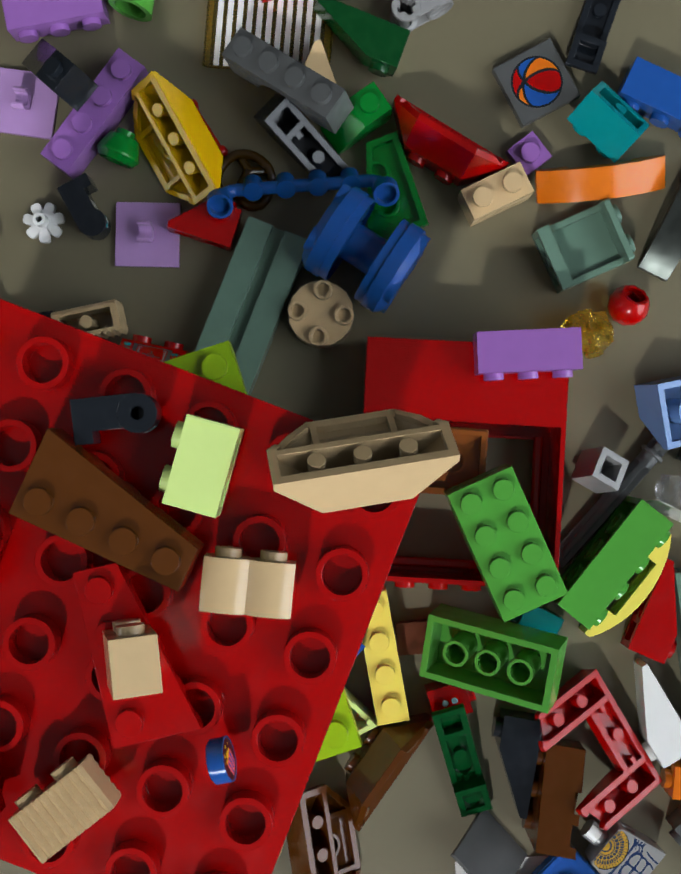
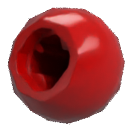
M624 285L617 288L610 295L607 307L613 321L623 326L636 325L647 316L650 301L644 290L635 285Z

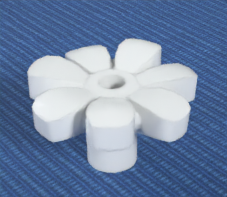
M50 202L45 204L44 209L42 205L35 203L31 205L33 214H25L23 216V223L31 226L27 229L26 234L31 239H36L39 236L41 243L49 244L51 242V235L56 238L62 235L63 230L58 225L65 223V216L60 212L55 213L56 205Z

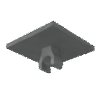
M486 810L477 814L451 856L467 874H516L527 854Z

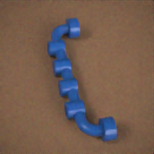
M352 167L343 169L340 176L327 177L326 173L322 170H313L306 179H294L291 173L281 172L277 175L275 181L262 182L258 175L250 174L244 178L243 183L230 184L212 190L207 196V211L214 218L223 219L228 217L233 211V197L245 196L250 201H256L262 195L277 194L279 197L287 199L298 192H310L314 196H322L328 190H339L343 184H347L350 187L372 188L376 203L380 206L388 207L398 201L400 191L396 180L392 177H382L375 174L359 175L358 171Z

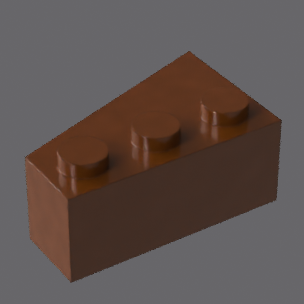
M561 739L546 752H541L539 749L527 819H522V828H525L535 853L576 860V848H572L570 841L572 825L579 826L580 815H575L574 813L578 793H582L586 750L579 741Z

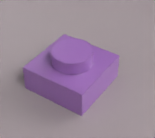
M533 131L505 153L513 164L521 162L527 177L552 157Z

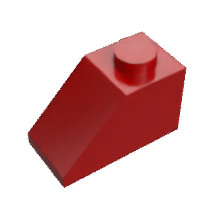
M206 201L170 219L167 228L169 232L231 252L242 217V210L238 209V204L233 202L232 213L226 218L218 219L208 213Z

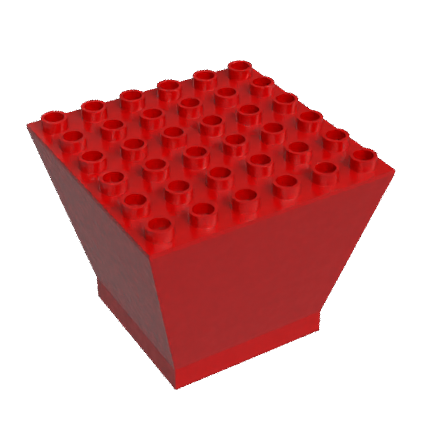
M0 299V538L5 539V543L0 554V788L6 807L0 813V859L36 874H272L419 494L413 499L321 513L274 492L266 450L274 444L278 445L287 435L304 423L314 420L3 299ZM142 393L155 398L162 410L161 421L154 430L147 433H134L126 429L100 431V444L81 446L89 453L92 452L105 463V466L124 481H128L156 507H160L205 544L186 585L178 592L124 567L146 610L145 615L152 629L158 634L166 649L164 652L175 674L179 675L186 689L185 693L194 711L197 710L204 725L199 730L113 749L73 578V572L112 563L113 561L9 514V511L47 428H62L74 438L71 399ZM186 414L200 416L245 429L222 512L217 518L163 504L162 500L165 492L158 490L163 469L166 464L172 466L177 448L171 447L175 426L178 421L185 422ZM215 546L243 548L242 556L260 557L261 550L288 552L287 560L296 561L291 619H273L199 611L204 555L206 553H215ZM228 736L235 751L237 775L234 782L216 785L208 773L206 745L209 739ZM87 754H91L94 760L98 762L100 768L104 770L105 775L109 776L111 782L115 784L116 789L120 790L122 796L116 806L103 818H100L81 835L77 836L45 863L41 864L8 821L18 809L14 802L35 784H38L42 790L53 782L54 779L50 774L71 756L78 762Z

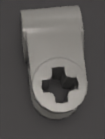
M393 0L390 22L411 32L423 24L443 16L453 7L454 3L452 0Z

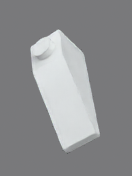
M637 658L634 660L638 728L640 735L645 741L641 745L651 762L656 760L663 768H666L681 759V719L648 664L642 659Z

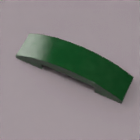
M463 703L431 712L461 817L493 809Z

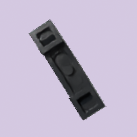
M585 0L565 65L596 75L621 0Z

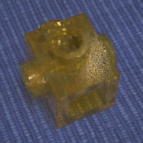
M592 309L581 310L570 315L558 327H581L582 355L585 359H592L603 355L604 350L614 342V329L608 320L606 311L593 312Z

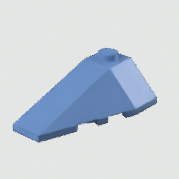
M681 376L634 385L639 418L664 450L681 447Z

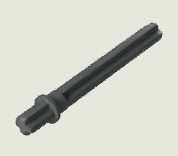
M655 437L647 445L642 444V451L628 465L619 490L604 492L560 542L559 568L566 567L656 463L661 464L663 462L662 457L668 450H664Z

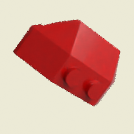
M398 94L396 95L393 102V113L404 153L407 155L406 159L412 165L420 169L425 166L435 172L434 177L443 184L450 186L453 183L457 187L478 182L507 168L509 162L483 148Z

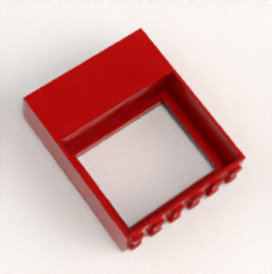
M367 336L363 413L397 409L419 414L433 421L436 419L449 421L450 427L488 429V438L534 440L530 508L559 571L569 377L552 378V372H538L539 379L518 380V373L504 374V380L483 381V375H474L473 342ZM395 556L386 581L395 582L394 586L400 588H414L415 583H426L429 589L446 590L448 589V584L461 586V590L477 592L481 591V586H485L475 561L465 559Z

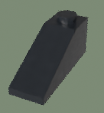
M44 39L38 42L22 62L26 68L77 112L98 87L83 71Z
M275 94L254 116L266 132L308 174L313 170H322L326 173L327 177L340 176L342 170L348 167L300 110L283 95Z
M500 708L499 717H494L492 736L496 740L516 810L520 818L527 819L539 753L538 741L541 740L542 736L540 719H535L534 713Z

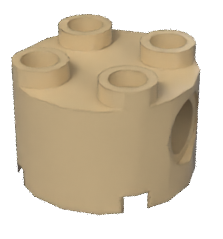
M327 280L313 281L300 287L292 297L288 307L289 323L297 338L307 346L318 349L332 348L343 342L351 331L354 320L353 304L347 292L337 284Z

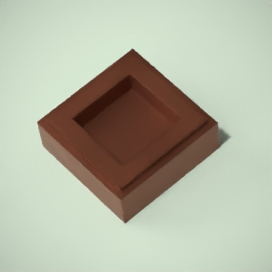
M427 619L395 622L398 656L423 654Z

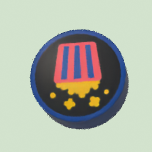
M228 736L209 739L206 745L207 769L211 780L216 785L234 782L237 775L235 751Z

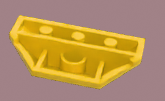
M151 71L131 90V97L134 100L133 121L135 138L165 192L179 199L189 201L193 205H199L212 190L220 188L223 155L192 99L158 72Z

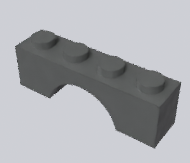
M241 27L222 53V56L235 74L258 88L260 85H264L280 93L296 105L310 120L333 134L337 133L354 108L344 88Z

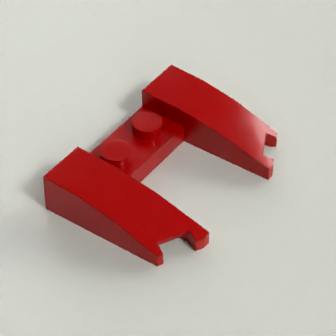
M582 669L558 690L557 700L548 714L540 711L535 713V719H540L542 740L538 741L541 752L549 750L586 719L614 768L595 785L575 809L582 817L587 818L590 814L600 820V829L607 831L662 782L661 777L597 669Z

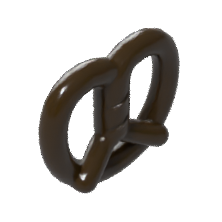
M238 149L223 157L220 188L224 187L222 185V177L225 170L236 160L243 170L237 183H243L244 178L250 174L266 176L267 181H275L276 179L272 164L263 155L255 151ZM247 160H251L261 167H252ZM274 194L263 195L256 202L247 200L245 196L233 197V200H236L243 209L257 212L264 209L270 203Z

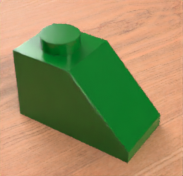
M374 81L350 97L354 108L336 134L323 127L320 128L338 155H341L391 119L392 107Z

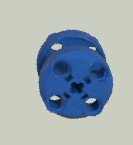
M343 184L305 241L302 262L307 271L316 277L320 276L324 280H328L343 260L366 274L355 293L354 299L373 313L382 312L384 314L420 260L431 238L426 235L424 229L413 222L410 223L403 219L389 239H384L365 226L375 207L376 201L357 186L350 187L347 184Z

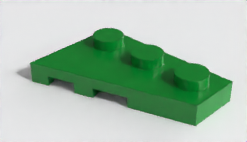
M397 131L367 142L366 174L392 177L396 180L400 191L399 199L395 204L388 207L375 204L368 219V228L388 240L403 219L410 223L413 222L421 228L429 226ZM367 187L369 197L374 199L372 188Z

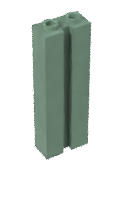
M248 216L195 351L229 340L232 344L247 393L251 396L303 266V246L307 239Z

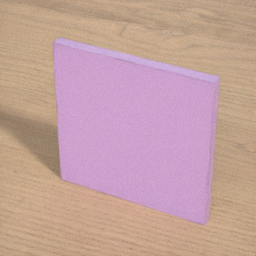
M0 67V133L50 140L54 135L59 96L31 71Z
M116 202L115 266L179 268L180 235L169 232L167 224L170 219L181 214V204Z

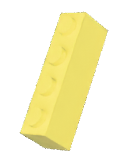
M384 585L362 641L365 646L364 654L377 726L410 720L387 590Z

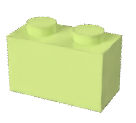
M186 414L185 422L178 421L171 440V447L177 448L172 466L165 465L159 482L158 490L165 492L162 503L212 518L220 516L245 429L192 414Z

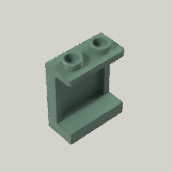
M609 198L601 201L596 206L551 226L548 224L541 227L531 235L557 294L626 264L635 258L633 252L636 249L633 239L629 234L624 233L620 224L622 222L621 212L616 204L612 205Z

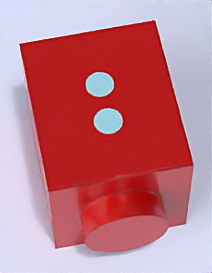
M438 681L424 685L432 712L461 703L464 705L466 714L473 712L471 702L476 701L474 692Z

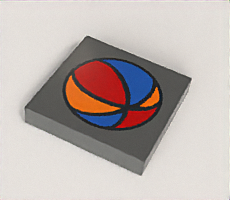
M551 38L498 65L492 70V74L521 128L580 97V93Z

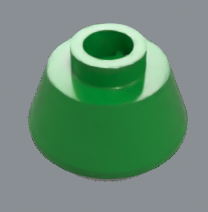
M120 127L117 128L116 132L110 130L97 144L98 154L110 162L132 169L139 164V143L134 140L136 135Z

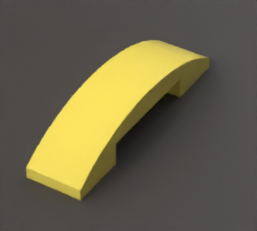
M671 535L660 548L655 547L648 556L650 561L646 568L634 577L626 593L616 600L608 610L605 619L598 626L593 625L590 630L581 624L578 628L589 637L601 634L622 622L641 605L654 588L663 571L670 549Z

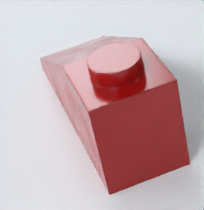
M668 558L654 588L633 612L620 642L626 648L662 664H665L667 658L672 657L677 647V641L675 640L677 637L674 561Z

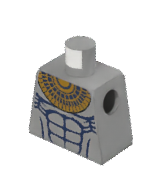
M589 819L583 825L580 832L590 842L585 853L600 874H650L666 855L657 842L620 820L606 831L600 829L596 821Z

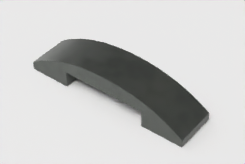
M681 183L655 236L650 239L637 266L638 269L665 282L669 279L681 259Z

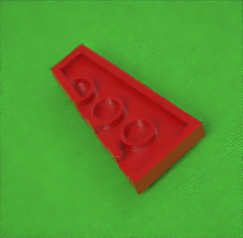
M112 562L73 572L113 749L202 729L204 724L197 710L194 711L179 675L175 674L164 652L166 649L159 636L158 645L163 693L113 700L107 685L102 630L113 629V621L129 618H140L141 622L150 625L145 615L146 610L123 566Z

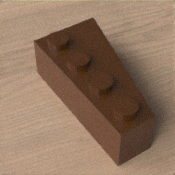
M47 428L9 511V514L177 592L186 585L205 545L160 507H156L128 481H124L105 466V463L92 452L89 453L81 445L75 446L74 438L62 428Z

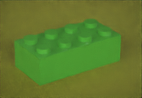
M502 464L443 491L497 613L504 622L568 594L511 465Z
M627 496L561 575L568 594L554 600V602L590 630L593 625L598 626L607 616L608 610L606 608L614 599H620L626 593L629 587L627 582L635 573L639 574L646 568L650 561L648 556L655 547L660 548L671 535L669 530L674 524L643 499Z
M441 603L428 615L419 676L548 714L557 700L568 637L509 621L504 622L502 619Z

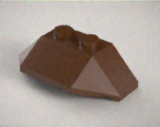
M430 714L410 715L409 721L381 725L369 730L363 739L365 746L359 754L354 752L344 767L347 770L346 787L353 826L357 831L362 829L397 776L434 726L433 718Z
M326 784L304 790L286 836L292 874H359L361 864L350 803L331 790Z

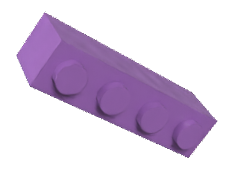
M118 47L94 80L98 85L97 89L78 112L73 108L40 154L71 179L82 175L98 153L96 146L110 130L114 131L133 106L134 100L131 97V90L149 74L146 68Z

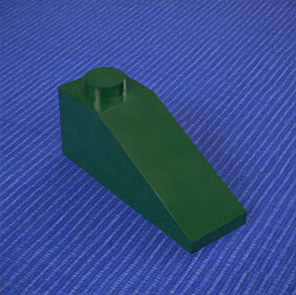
M316 0L314 11L362 65L369 67L368 70L377 76L386 77L387 75H394L410 30L337 0Z

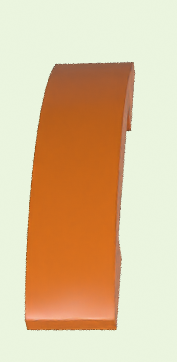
M665 155L632 158L631 161L576 168L565 166L535 170L536 203L595 201L633 196L664 189Z

